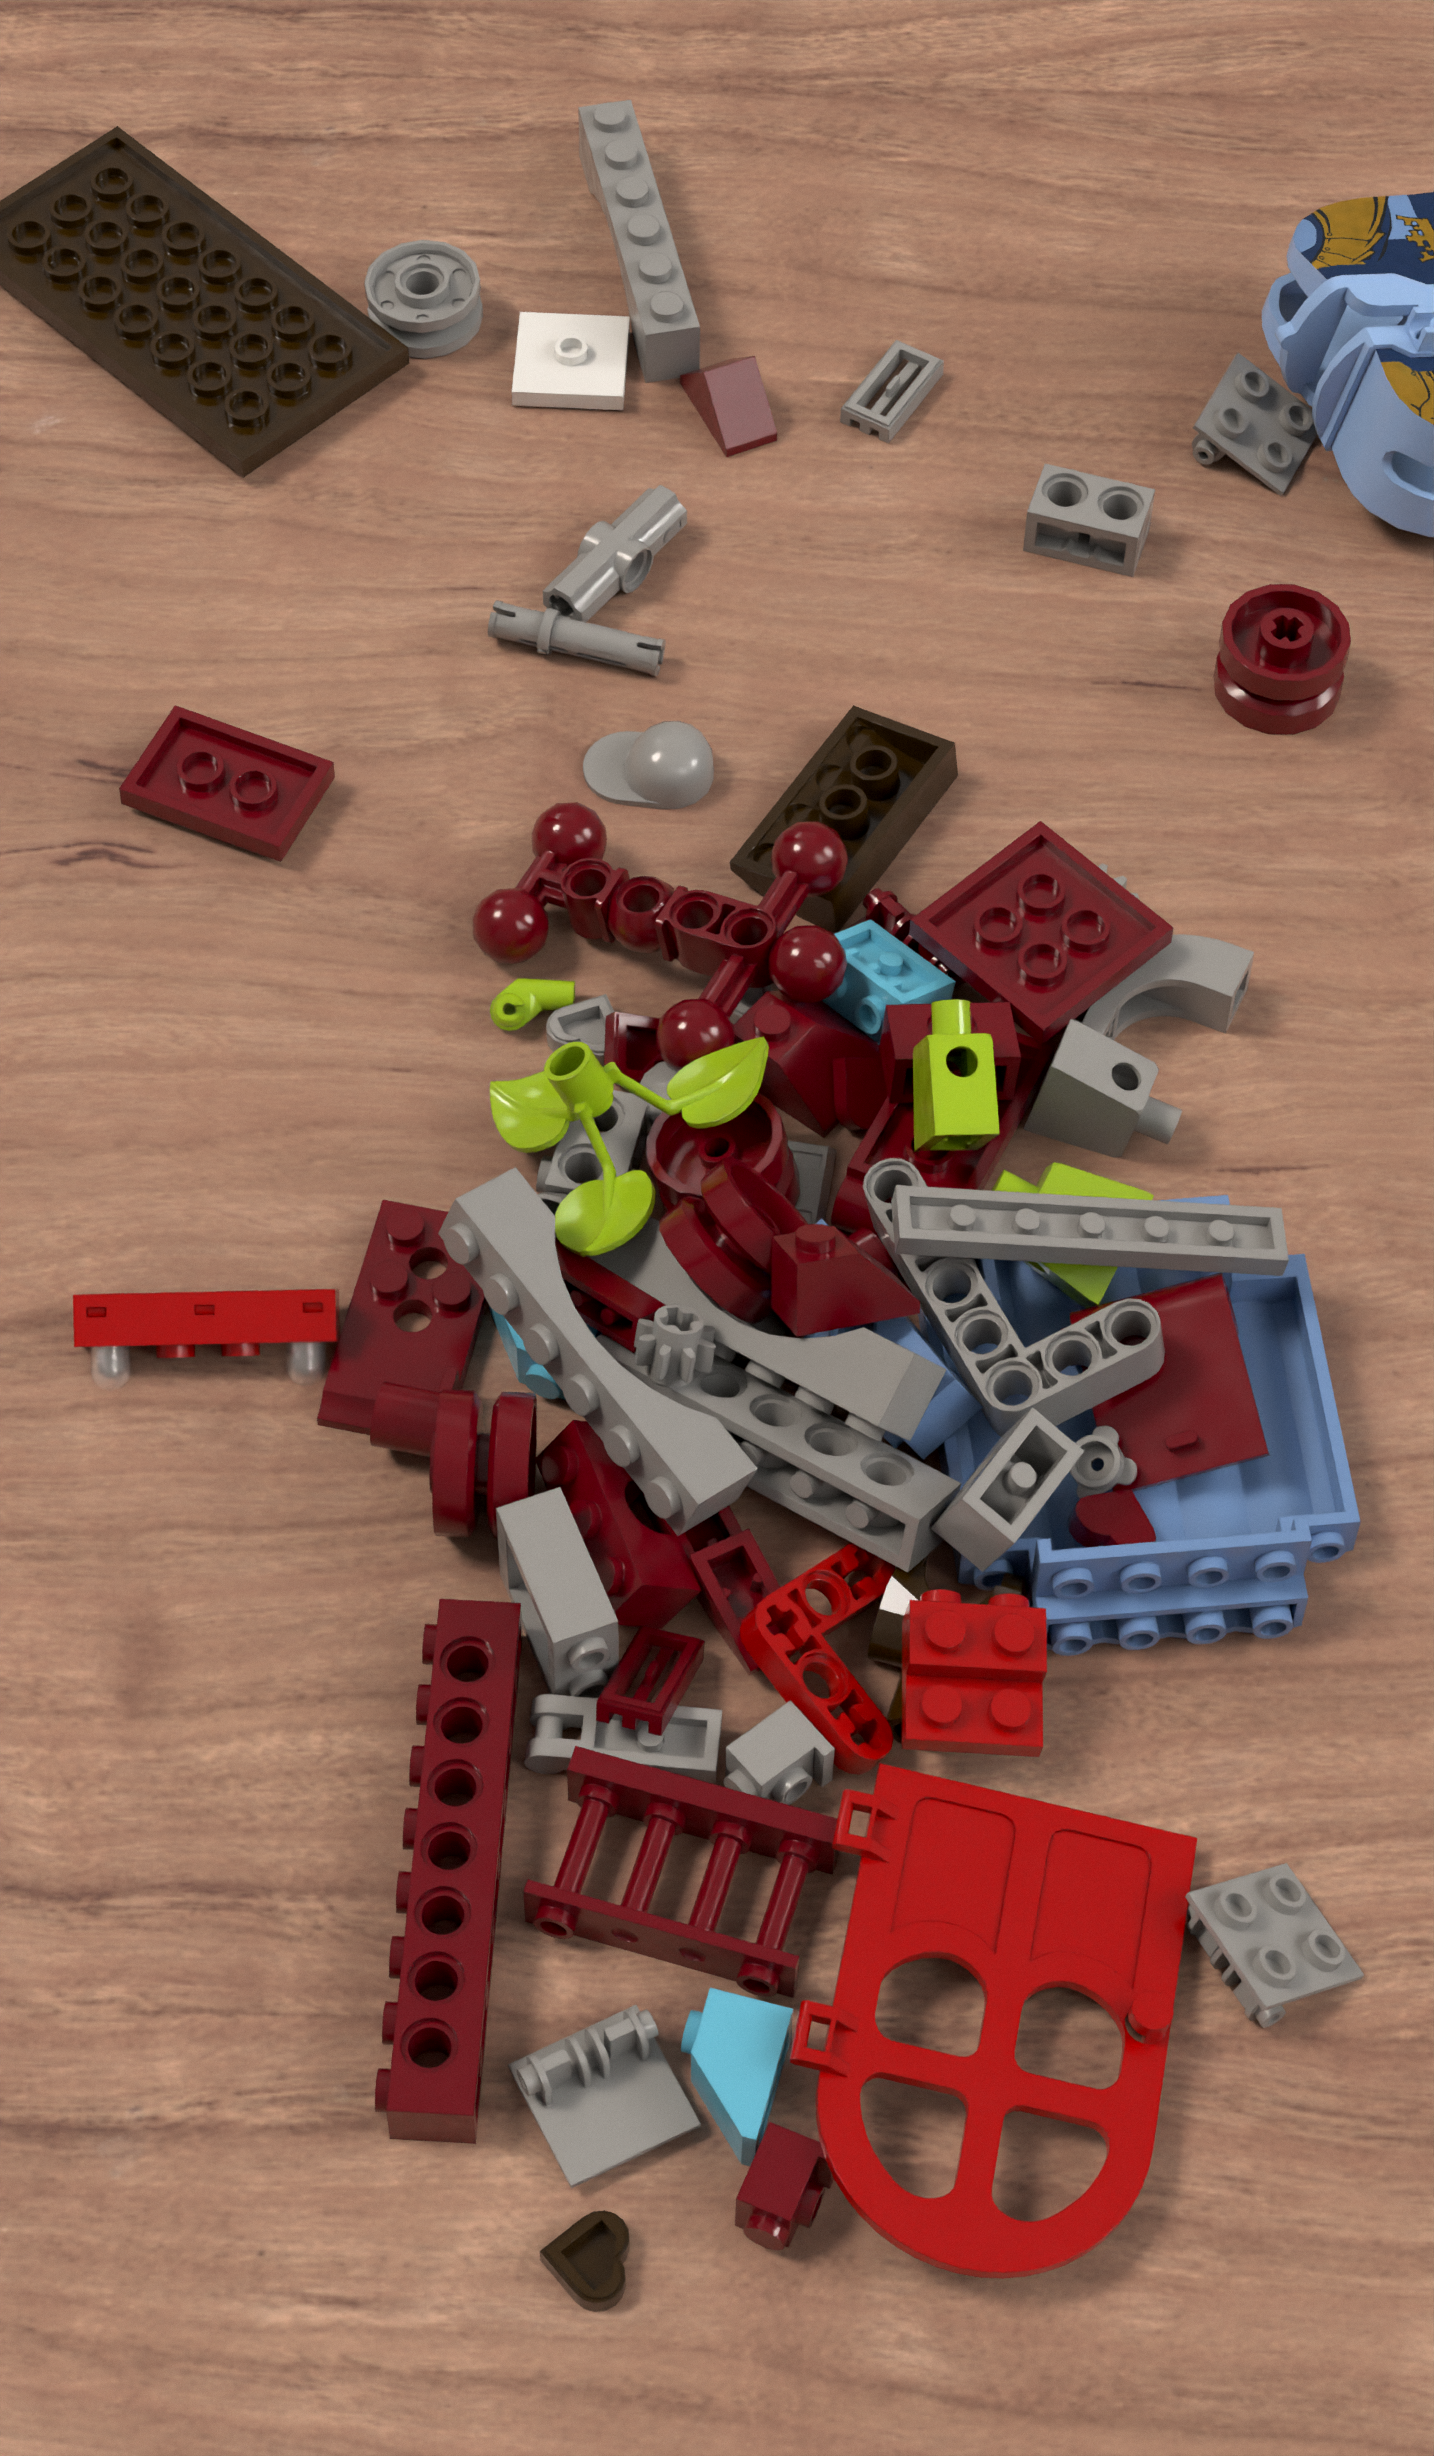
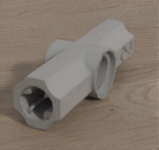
M659 485L656 489L648 488L612 524L599 521L593 525L580 544L577 558L543 590V604L547 608L560 610L562 617L587 622L620 589L626 593L636 590L648 575L654 555L687 524V510L681 505L676 494L662 485Z

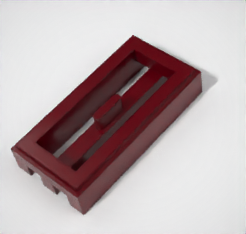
M640 1626L597 1700L596 1721L609 1724L614 1714L622 1716V1727L635 1730L640 1720L649 1722V1734L662 1736L704 1660L705 1641L699 1638ZM652 1646L661 1647L655 1660L651 1661L647 1668L645 1677L633 1698L626 1697L627 1691L649 1655ZM678 1651L682 1652L673 1670L671 1671L668 1679L666 1680L664 1686L658 1694L655 1702L651 1703L654 1695L656 1694L663 1679L665 1678L676 1656L678 1655Z

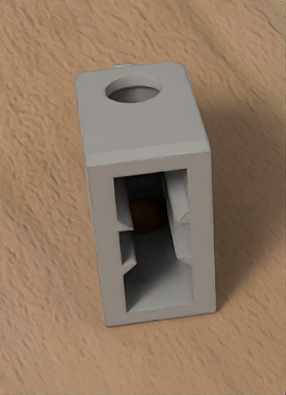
M1070 1019L1042 1082L1024 1129L1110 1157L1122 1156L1133 1131L1168 1145L1181 1116L1182 1109L1149 1096L1159 1071L1155 1062L1090 1027Z

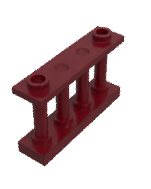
M575 1746L567 1768L568 1801L577 1803L581 1809L554 1886L527 1880L523 1891L525 1922L534 1924L540 1932L554 1938L570 1939L574 1935L736 1981L739 1987L754 1995L771 1997L778 1993L794 1998L798 1985L799 1956L783 1952V1948L807 1873L817 1870L833 1875L840 1852L832 1848L837 1818ZM615 1814L642 1821L647 1826L621 1905L581 1894L606 1819ZM681 1833L710 1840L714 1845L688 1924L648 1913L673 1836L680 1835ZM748 1851L775 1858L781 1864L756 1943L715 1932L740 1854H745Z

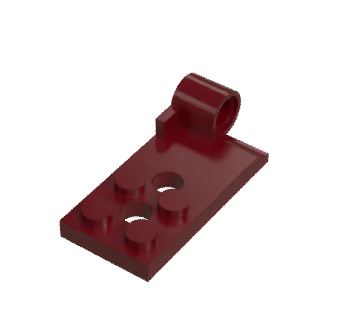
M1016 1032L1021 1060L1013 1100H997L1000 1134L978 1150L914 1151V1103H889L887 1097L847 1166L846 1176L834 1202L831 1226L852 1234L862 1227L869 1228L881 1241L871 1221L863 1183L865 1175L873 1165L889 1158L903 1159L910 1162L919 1171L928 1187L983 1190L1042 1083L1053 1060L1055 1046L1046 1042L1041 1045L1034 1038ZM890 1197L884 1202L891 1203L892 1197Z
M382 1200L323 1388L317 1416L318 1425L370 1435V1443L374 1447L430 1457L433 1431L436 1428L441 1390H462L488 1303L482 1288L463 1265L452 1259L446 1250L443 1239L438 1234L448 1214L447 1211ZM425 1261H435L446 1268L443 1274L433 1279H423L412 1272L418 1264ZM412 1313L424 1315L431 1321L426 1328L417 1332L403 1331L396 1325L401 1317Z

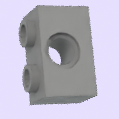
M1032 1407L998 1440L931 1529L983 1572L1015 1544L1083 1454L1084 1450Z

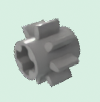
M680 1304L662 1306L655 1312L654 1322L647 1319L638 1320L634 1347H636L634 1363L637 1366H646L647 1376L657 1384L666 1387L688 1385L693 1381L696 1370L710 1373L712 1370L716 1345L713 1344L715 1328L714 1326H704L702 1315L691 1307Z

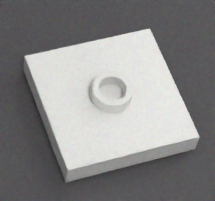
M520 312L512 384V406L623 410L630 316Z

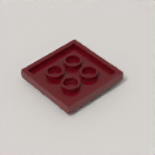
M1039 821L910 920L909 935L988 1001L1010 1002L1014 1022L1042 1045L1069 1024L1070 1019L1074 1020L1172 942L1174 927L1042 821Z

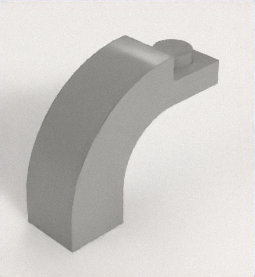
M1185 934L1172 935V942L1074 1020L1112 1040H1115L1119 1033L1131 1024L1158 1016L1184 1018L1226 1034L1248 989L1254 952L1214 938Z

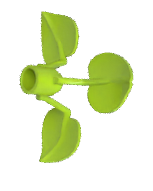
M764 1036L720 1049L684 1066L667 1085V1094L671 1100L662 1098L621 1073L615 1062H610L602 1067L589 1046L583 1042H571L555 1050L547 1059L544 1071L517 1080L490 1082V1104L495 1125L506 1143L518 1152L532 1153L550 1148L564 1137L569 1128L570 1121L574 1122L580 1119L602 1167L603 1180H592L581 1184L572 1190L559 1204L555 1213V1235L564 1248L581 1257L586 1255L596 1256L614 1250L633 1238L643 1228L653 1212L656 1198L654 1184L646 1172L642 1170L629 1171L616 1177L615 1166L593 1119L606 1112L612 1105L614 1099L613 1084H618L667 1115L672 1116L682 1112L683 1119L690 1127H714L737 1117L746 1110L756 1097L763 1080L769 1046Z

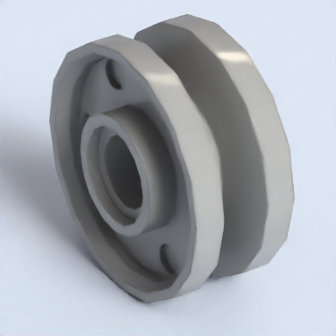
M418 240L401 243L381 253L369 266L364 282L368 302V317L409 348V357L427 359L448 355L466 346L479 332L483 318V306L480 298V277L476 263L463 250L446 242Z

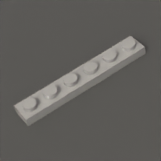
M905 1185L895 1186L891 1200L895 1254L1283 1276L1289 1261L1282 1208Z

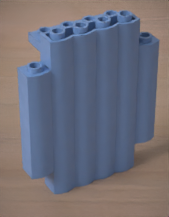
M1228 1195L1157 1200L1230 1205ZM1305 1254L1288 1255L1289 1261L1283 1276L1223 1273L1270 1456L1134 1491L1135 1497L1154 1528L1156 1542L1085 1547L1078 1543L1069 1533L1067 1527L1068 1517L1080 1498L1077 1496L1078 1484L1071 1473L1068 1472L1015 1544L983 1572L953 1547L958 1583L975 1585L982 1590H993L995 1585H1001L1005 1572L1023 1576L1029 1607L1046 1608L1047 1649L1063 1656L1084 1653L1092 1645L1098 1643L1120 1644L1121 1647L1128 1650H1141L1155 1645L1159 1639L1166 1637L1187 1639L1193 1644H1210L1219 1641L1227 1633L1234 1631L1254 1633L1259 1638L1272 1639L1284 1636L1294 1627L1301 1626L1308 1601L1304 1579L1307 1559L1315 1563L1334 1561L1345 1552L1353 1550L1360 1526L1358 1507ZM975 1258L982 1278L1025 1348L1060 1331L1061 1328L1070 1326V1313L1086 1309L1023 1261ZM1118 1267L1099 1305L1220 1272ZM955 1293L948 1295L942 1301L945 1303H955L963 1300L967 1295ZM920 1307V1314H918L920 1332L967 1387ZM985 1343L978 1345L971 1352L985 1354L992 1352L998 1346ZM1081 1365L1066 1367L1060 1373L1074 1376L1083 1373ZM1015 1394L1008 1396L1002 1403L1015 1406L1022 1404L1029 1397ZM1090 1408L1056 1427L1076 1443L1079 1439L1092 1435L1093 1430L1097 1426L1093 1410ZM979 1410L938 1446L941 1473L960 1482V1490L1001 1438L992 1429L982 1410ZM1096 1459L1092 1463V1468L1095 1471L1101 1470L1104 1466L1102 1459ZM1111 1488L1110 1490L1106 1491L1105 1493H1107V1492H1113V1489Z

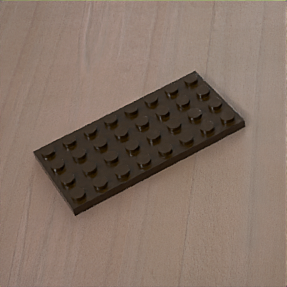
M118 126L0 201V285L243 478L409 364V348Z

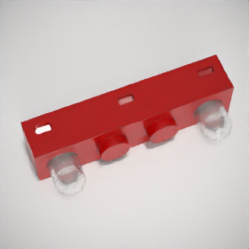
M339 1289L73 1295L74 1347H91V1375L94 1383L103 1390L116 1391L124 1387L130 1378V1346L156 1345V1358L195 1357V1344H221V1356H260V1343H286L287 1373L290 1379L299 1386L310 1387L319 1383L324 1377L326 1371L325 1342L338 1341L340 1337Z

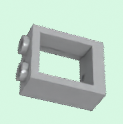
M558 1487L496 1508L500 1576L511 1602L521 1603L522 1629L549 1693L599 1698L619 1664L618 1619L561 1488Z

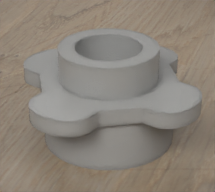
M1098 1426L1093 1430L1092 1435L1085 1436L1076 1442L1084 1452L1069 1472L1078 1484L1077 1496L1079 1498L1105 1493L1118 1484L1129 1485L1136 1478L1137 1466L1132 1459L1125 1458L1118 1446L1119 1435L1112 1427ZM1096 1459H1102L1104 1462L1103 1468L1099 1471H1095L1092 1468V1463Z

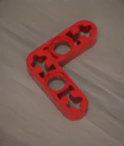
M854 1543L848 1544L763 1598L742 1620L740 1637L749 1655L785 1702L791 1701L834 1747V1764L849 1774L861 1775L869 1772L890 1752L893 1744L892 1729L884 1715L824 1637L873 1606L884 1595L886 1586L895 1571V1565ZM862 1569L868 1577L863 1578L849 1588L844 1579L852 1571L857 1572ZM806 1589H815L828 1599L832 1610L831 1615H823L810 1606L806 1599ZM776 1625L782 1633L774 1636L768 1630V1627ZM798 1651L801 1657L793 1664L789 1658ZM804 1671H812L825 1680L830 1694L828 1699L820 1698L808 1690L803 1679ZM840 1706L843 1712L835 1719L831 1713ZM859 1733L865 1740V1743L857 1745L851 1736Z

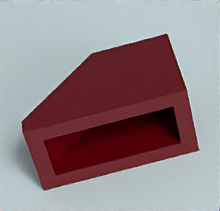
M808 1224L799 1227L794 1233L772 1236L771 1308L797 1337L920 1314V1301L891 1271L835 1226Z

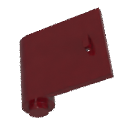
M1223 1273L1212 1274L1070 1313L1072 1325L1115 1302L1124 1299H1140L1149 1303L1158 1312L1161 1321L1165 1356L1160 1370L1142 1383L1092 1407L1096 1426H1109L1115 1429L1119 1435L1118 1446L1125 1458L1132 1459L1137 1466L1135 1480L1129 1485H1116L1112 1488L1113 1492L1128 1489L1134 1492L1270 1456ZM1131 1335L1125 1337L1119 1343L1134 1346L1142 1343L1147 1338L1141 1335ZM1081 1365L1083 1372L1088 1369V1367Z

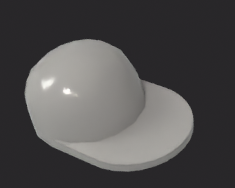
M663 721L650 726L645 732L624 731L601 738L587 751L583 761V774L591 791L608 802L653 809H680L696 803L708 793L714 780L713 752L702 732L693 725L681 721Z

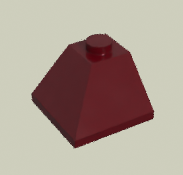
M767 991L733 1025L735 1034L734 1044L763 1036L768 1043V1057L758 1093L768 1098L774 1106L823 1138L840 1123L834 1108L833 1059L841 1057L881 1058L880 1044L822 1001L812 1003L796 1002L779 991Z

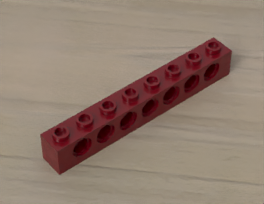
M439 1599L437 1624H425L422 1663L433 1666L431 1684L418 1685L416 1725L426 1726L424 1746L412 1745L409 1769L410 1787H420L418 1808L405 1809L403 1822V1850H413L411 1872L399 1871L396 1889V1913L407 1914L405 1935L392 1936L389 1956V1978L400 1979L398 2002L385 2001L382 2022V2044L393 2045L391 2069L378 2068L375 2087V2112L387 2113L390 2139L476 2144L523 1638L521 1603ZM468 1671L483 1675L480 1679L472 1682H462L455 1679L457 1675ZM459 1732H469L478 1736L473 1741L464 1744L448 1740L449 1737ZM457 1793L465 1794L472 1798L468 1803L461 1806H449L441 1802L445 1797ZM447 1856L460 1857L466 1861L461 1867L453 1870H444L434 1865L438 1860ZM440 1920H451L460 1925L456 1931L446 1935H438L428 1930L429 1926ZM433 1985H446L454 1990L448 1998L439 2001L428 2000L421 1996V1993L426 1988ZM426 2051H439L448 2056V2059L443 2064L434 2068H424L413 2062L418 2055Z

